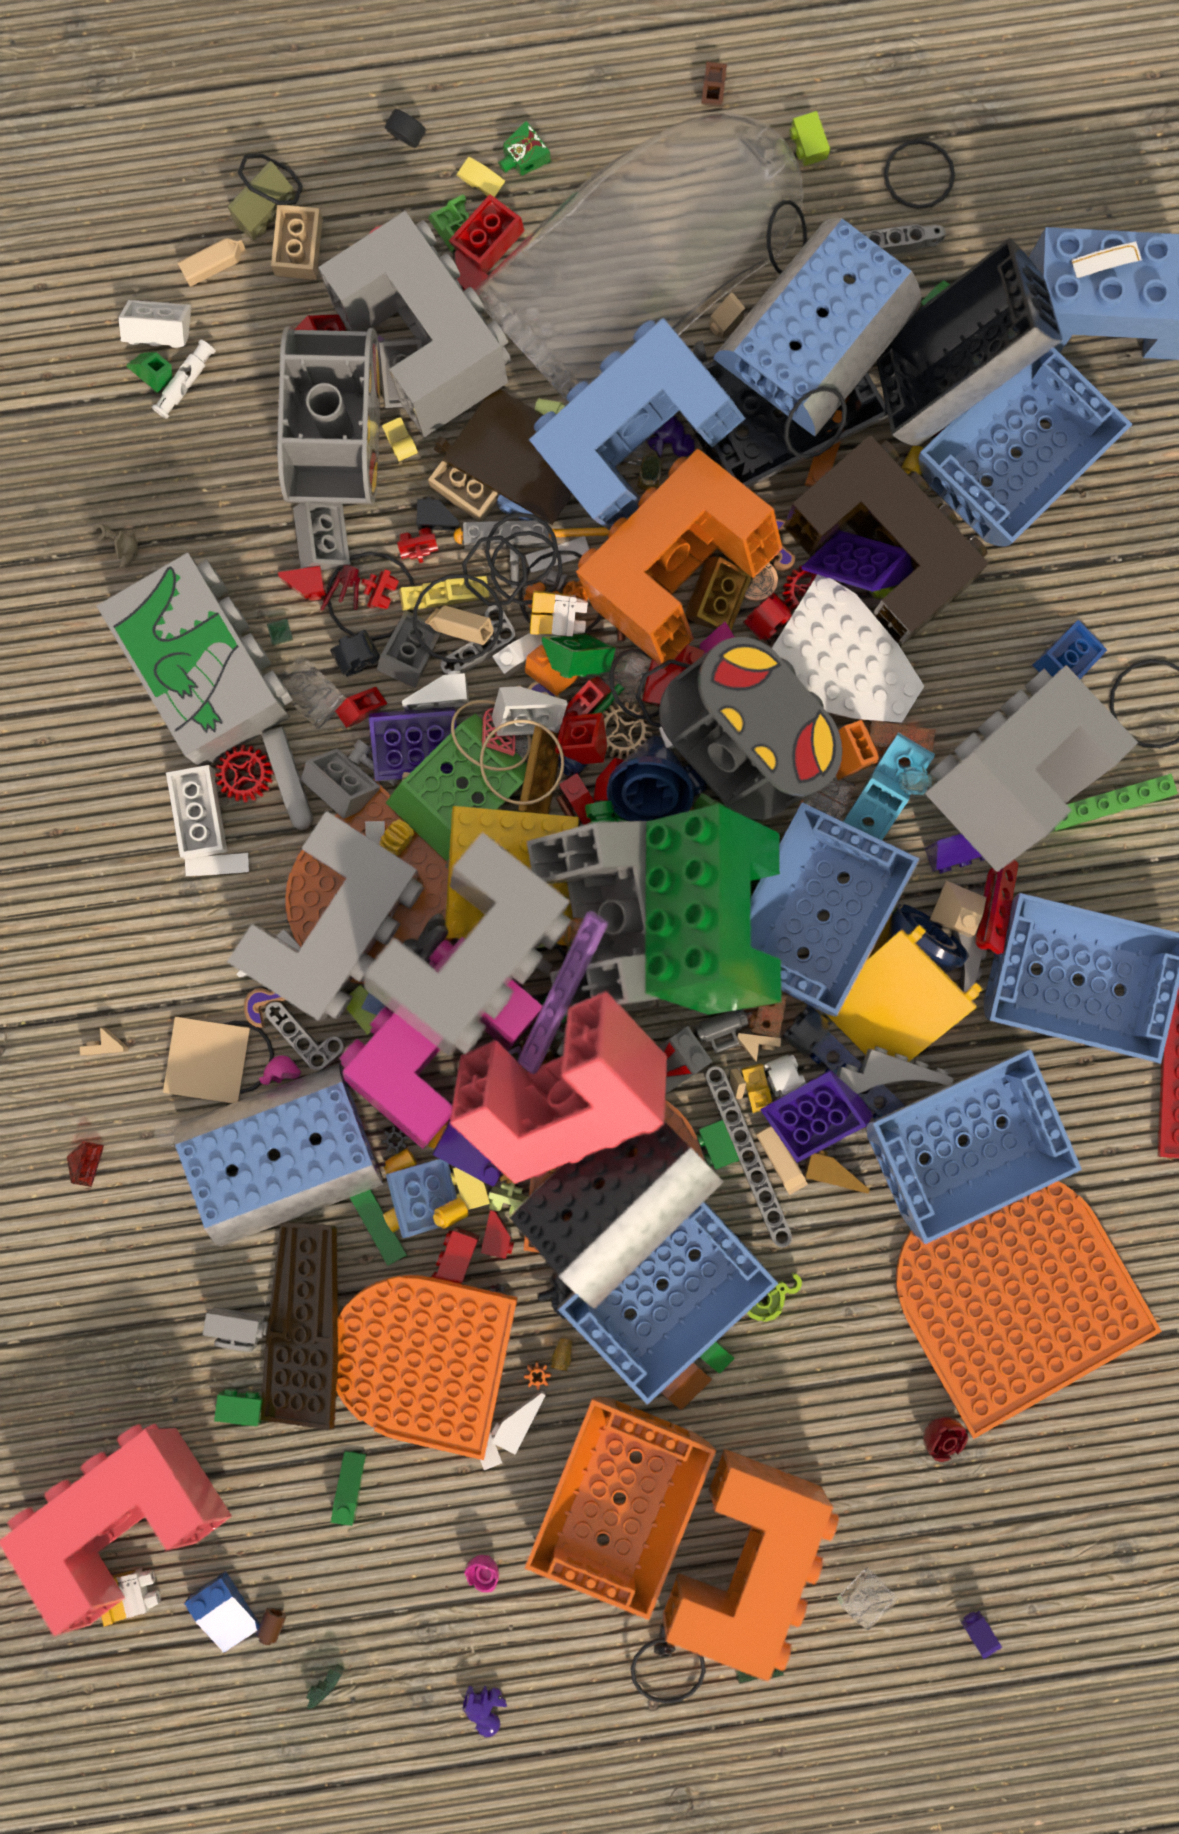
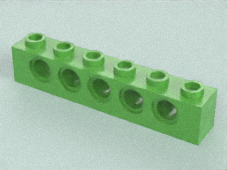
M1172 773L1067 804L1071 809L1070 813L1051 832L1172 797L1178 794Z

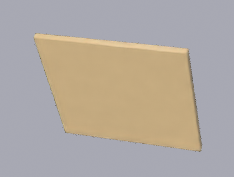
M175 1017L163 1093L227 1103L238 1102L250 1028Z

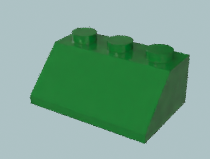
M586 633L573 634V636L557 635L542 637V644L553 670L560 673V676L564 678H572L577 675L586 677L587 674L601 675V673L610 672L615 647Z

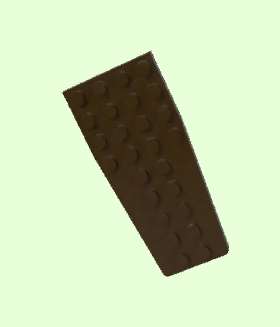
M283 1222L280 1225L264 1353L261 1420L332 1430L335 1429L338 1374L337 1228L334 1225Z

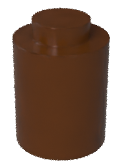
M266 1608L256 1633L260 1643L271 1645V1643L277 1642L287 1617L284 1612L275 1608Z

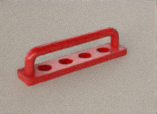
M1016 860L1011 861L998 872L992 867L987 874L983 894L986 897L983 916L975 937L976 946L982 950L991 949L996 954L1004 952L1019 866ZM996 875H997L996 884H995V889H994V895H993V900H992V906H991V911H990V917H989V922H988V928H987V933H986V939H985V941H984L985 932H986V926H987V921H988V915H989V910H990V904H991V899H992V893H993V888H994V882H995V877H996Z

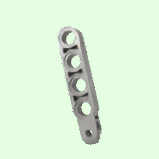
M908 225L861 232L890 255L935 247L946 237L945 228L941 225L923 227L920 225ZM910 236H916L919 240H913ZM890 239H896L898 243H892Z
M283 727L262 733L263 741L291 823L297 829L305 830L312 825L313 815Z

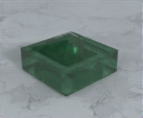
M288 619L267 624L273 646L293 641Z

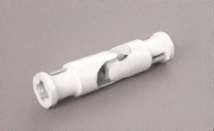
M199 340L196 350L193 354H189L174 378L163 390V396L158 403L151 407L163 418L168 419L169 412L174 405H178L187 389L205 367L204 363L211 354L216 352L207 342ZM191 371V375L188 377L186 372Z

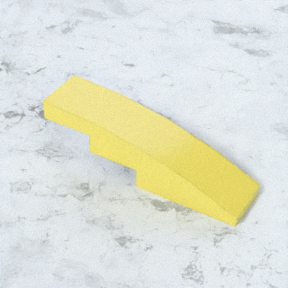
M486 576L476 577L487 583ZM464 578L447 579L444 582L435 584L423 596L418 609L480 599L466 588ZM468 579L469 585L484 598L490 597L489 591L482 584ZM424 583L422 586L400 588L402 611L413 610L420 593L430 583Z

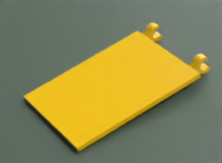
M921 925L915 928L909 935L901 929L869 957L838 1015L826 1014L865 1055L868 1048L874 1050L876 1046L888 1050L886 1055L895 1057V1054L908 1057L907 1062H909L977 1007L972 1001L982 990L977 982L966 992H963L915 943L926 932Z

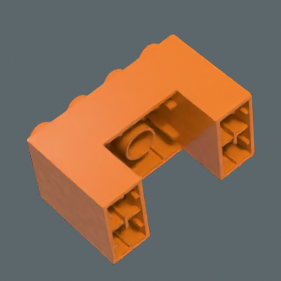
M698 448L689 458L682 456L673 463L668 473L669 478L658 489L651 487L645 491L639 500V508L628 519L624 517L618 519L609 530V539L598 550L591 548L586 551L579 560V569L576 571L593 609L659 665L668 660H674L685 646L694 640L682 605L672 594L716 549L752 578L783 549L774 509Z
M724 1449L709 1487L714 1510L747 1523L751 1527L727 1592L683 1574H677L662 1614L666 1642L769 1682L774 1668L783 1671L788 1663L791 1643L785 1642L786 1634L790 1625L800 1627L807 1609V1600L801 1598L806 1581L812 1584L817 1582L823 1565V1558L816 1555L822 1538L828 1541L832 1540L837 1529L839 1515L832 1512L833 1504L830 1503L822 1486Z

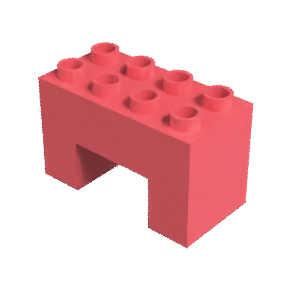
M605 991L569 1007L564 1056L541 1065L536 1074L526 1071L496 1040L461 1055L450 1124L513 1183L516 1184L533 1176L541 1177L550 1169L568 1162H578L585 1155L605 1147L613 1148L625 1139L643 1132H653L660 1125H663L667 1056Z
M138 1424L128 1429L117 1438V1442L121 1446L118 1451L108 1457L104 1452L93 1456L80 1467L85 1476L73 1484H70L68 1479L56 1484L44 1494L48 1502L47 1505L34 1512L32 1507H29L8 1521L7 1524L12 1531L0 1540V1546L54 1636L91 1625L125 1599L98 1552L141 1519L146 1517L164 1548L170 1550L198 1543L232 1517L177 1428L159 1429L157 1424H152L143 1429Z

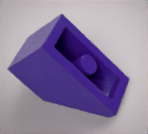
M980 1611L976 1613L971 1612L964 1617L961 1624L983 1659L1002 1648Z

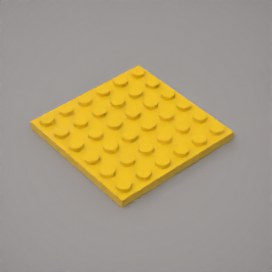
M453 806L445 926L449 932L446 938L463 937L467 939L486 916L450 887L453 867L482 832L532 871L527 841L577 828L579 817ZM567 883L548 884L569 901L563 914L571 922L557 942L560 945H569L572 935L573 913Z

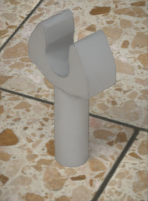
M510 549L511 581L519 582V556Z

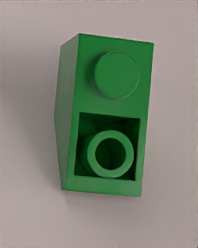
M157 352L141 353L127 364L128 369L156 392H159L172 380V365Z

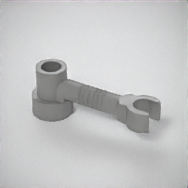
M358 739L354 745V750L348 758L357 765L362 762L374 771L373 760L368 757L372 748ZM399 779L386 781L395 786Z

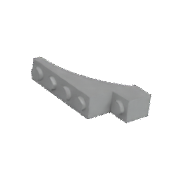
M989 920L987 921V926H986V932H985L984 941H985V939H986V933H987V928H988V922H989ZM952 930L953 935L969 953L967 961L964 965L960 966V989L966 992L975 984L976 980L979 981L982 968H979L981 960L985 959L987 949L982 950L976 946V933L972 937H967Z
M876 1046L874 1050L868 1048L860 1073L858 1072L859 1068L846 1064L845 1068L839 1066L836 1074L856 1094L878 1085L896 1081L923 1080L949 1086L954 1078L948 1076V1071L936 1068V1071L929 1070L928 1064L917 1060L915 1064L907 1062L908 1057L895 1054V1057L886 1055L888 1050Z

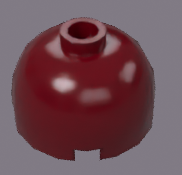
M947 1416L938 1417L930 1421L925 1428L923 1434L924 1446L935 1461H949L952 1459L950 1455L955 1452L958 1455L964 1449L968 1441V1434L966 1429L956 1419Z

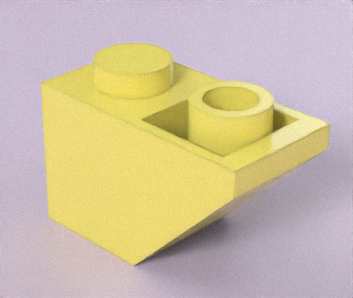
M454 1167V1173H451L453 1185H458L460 1192L456 1196L465 1203L467 1210L490 1204L486 1183Z

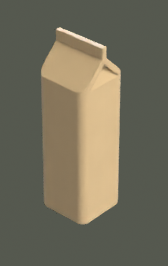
M225 238L177 263L191 287L238 263L242 251L246 249L242 240L235 241Z
M445 605L440 609L436 608L425 621L426 624H429L437 632L484 645L494 632L490 618Z
M769 1125L755 1133L788 1194L790 1195L807 1186L808 1183L796 1161L772 1126Z

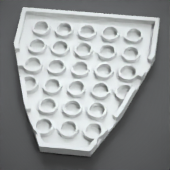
M818 574L772 647L780 658L792 664L796 677L808 691L817 694L821 698L824 709L828 714L856 720L902 723L924 688L923 683L900 646L857 594L833 579Z

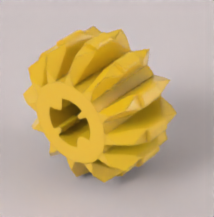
M396 820L384 831L379 845L395 856L400 855L412 840L414 831L405 821Z

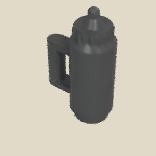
M743 1009L703 1020L699 1022V1025L695 1026L701 1042L705 1040L706 1042L710 1041L715 1054L739 1046L735 1032L748 1025V1019L753 1016V1013H747ZM732 1034L733 1039L715 1044L714 1039Z

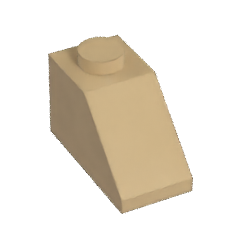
M733 292L726 297L710 318L709 326L711 331L716 336L719 335L722 340L743 321L745 307Z

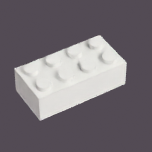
M206 765L167 772L166 776L180 857L191 859L228 852L214 769Z

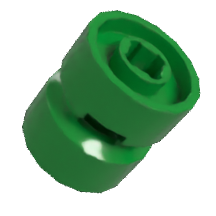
M611 801L585 805L587 818L591 819L588 825L597 822H616V819L611 816L614 813Z

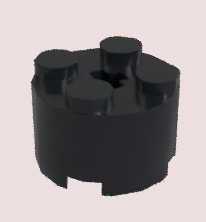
M367 630L358 632L354 637L349 635L342 637L338 640L339 645L330 649L343 676L346 675V677L358 674L369 663L373 666L380 660V654Z
M807 1005L794 1018L792 1026L788 1027L781 1037L802 1055L807 1056L812 1051L810 1047L820 1042L832 1023L813 1007Z

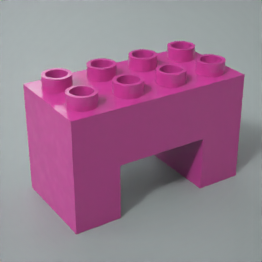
M462 937L455 946L448 940H444L430 956L429 960L431 962L429 966L439 973L465 939ZM513 980L507 986L514 990V992L510 996V1001L499 1015L493 1019L487 1013H484L478 1020V1022L485 1026L484 1031L507 1051L535 1021L543 1007ZM385 1006L370 1024L372 1027L370 1032L374 1034V1037L366 1045L359 1039H356L340 1057L341 1065L345 1067L343 1070L344 1081L424 1149L451 1118L452 1105L418 1077L441 1049Z

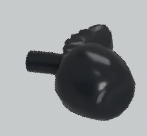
M554 1272L550 1277L552 1288L537 1293V1298L539 1302L552 1298L551 1306L553 1311L561 1318L566 1319L558 1310V1306L574 1291Z

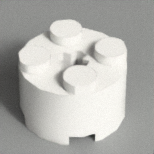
M787 1054L763 1064L765 1071L769 1069V1076L767 1078L776 1097L779 1095L782 1097L806 1084L803 1075H798L797 1073L798 1064L794 1055L789 1056Z

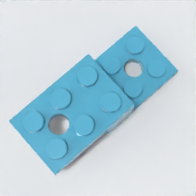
M898 732L866 781L861 794L843 822L877 839L883 840L909 801L912 790L935 757V754ZM907 757L910 759L911 764L904 767L899 763V759ZM871 817L874 820V824L867 826L863 823V819Z

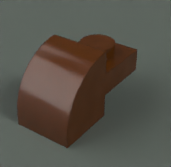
M706 62L702 105L722 107L727 64Z

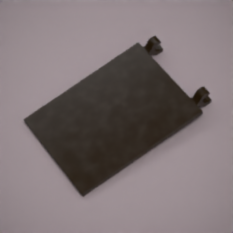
M501 389L494 391L484 398L453 445H450L441 436L435 441L436 446L434 450L440 454H446L443 458L444 462L551 525L554 524L573 495L529 440L537 433L534 430V425L543 414Z

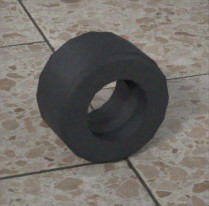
M399 109L393 110L385 124V129L391 135L413 148L418 147L426 132V128L419 121Z

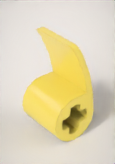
M401 417L382 426L398 461L418 453Z

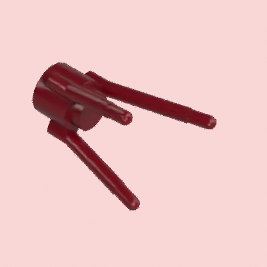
M349 565L343 566L342 572H338L334 584L320 607L321 611L325 609L340 581L343 587L338 601L340 603L343 601L347 587H353L354 584L353 609H358L361 578L358 577L359 570Z

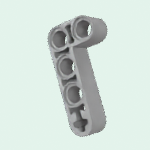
M497 605L487 608L485 617L489 618L493 613L499 614ZM504 611L503 627L493 647L483 656L467 663H462L463 666H460V663H451L455 668L453 671H461V674L515 641V630ZM491 620L494 632L487 641L492 642L499 626V620ZM503 631H509L512 635L509 639H502L500 634ZM470 642L449 654L446 658L457 659L460 657V659H464V655L467 652H472L476 655L484 649L481 644ZM442 660L441 668L443 674L448 675V672L451 671L447 666L449 663Z
M272 1002L266 1007L265 1014L267 1018L313 1070L325 1069L345 1051L346 1044L340 1037H330L319 1045L283 1003ZM273 1008H280L281 1010H279V1014L282 1017L288 1016V1018L282 1021V1019L279 1016H273ZM289 1022H293L296 1027L292 1034L287 1033L285 1028ZM303 1038L309 1040L310 1045L307 1050L300 1048L299 1043ZM333 1040H337L340 1043V1049L337 1052H332L330 1049V1043ZM317 1054L324 1058V1062L320 1067L316 1066L313 1062Z

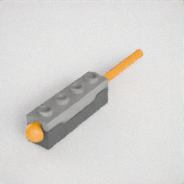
M536 520L506 521L497 528L493 535H500L506 538L515 532L532 531L542 534L548 539L551 537L545 526ZM499 521L463 522V532L462 528L456 529L453 535L454 540L459 544H462V540H464L465 550H471L478 539L488 537L494 525ZM605 527L551 528L556 537L608 536L609 530ZM531 535L517 536L509 541L515 548L519 549L549 548V545L544 540ZM501 540L491 541L490 549H496ZM487 541L482 542L477 550H484ZM504 544V546L501 549L510 548L506 544Z

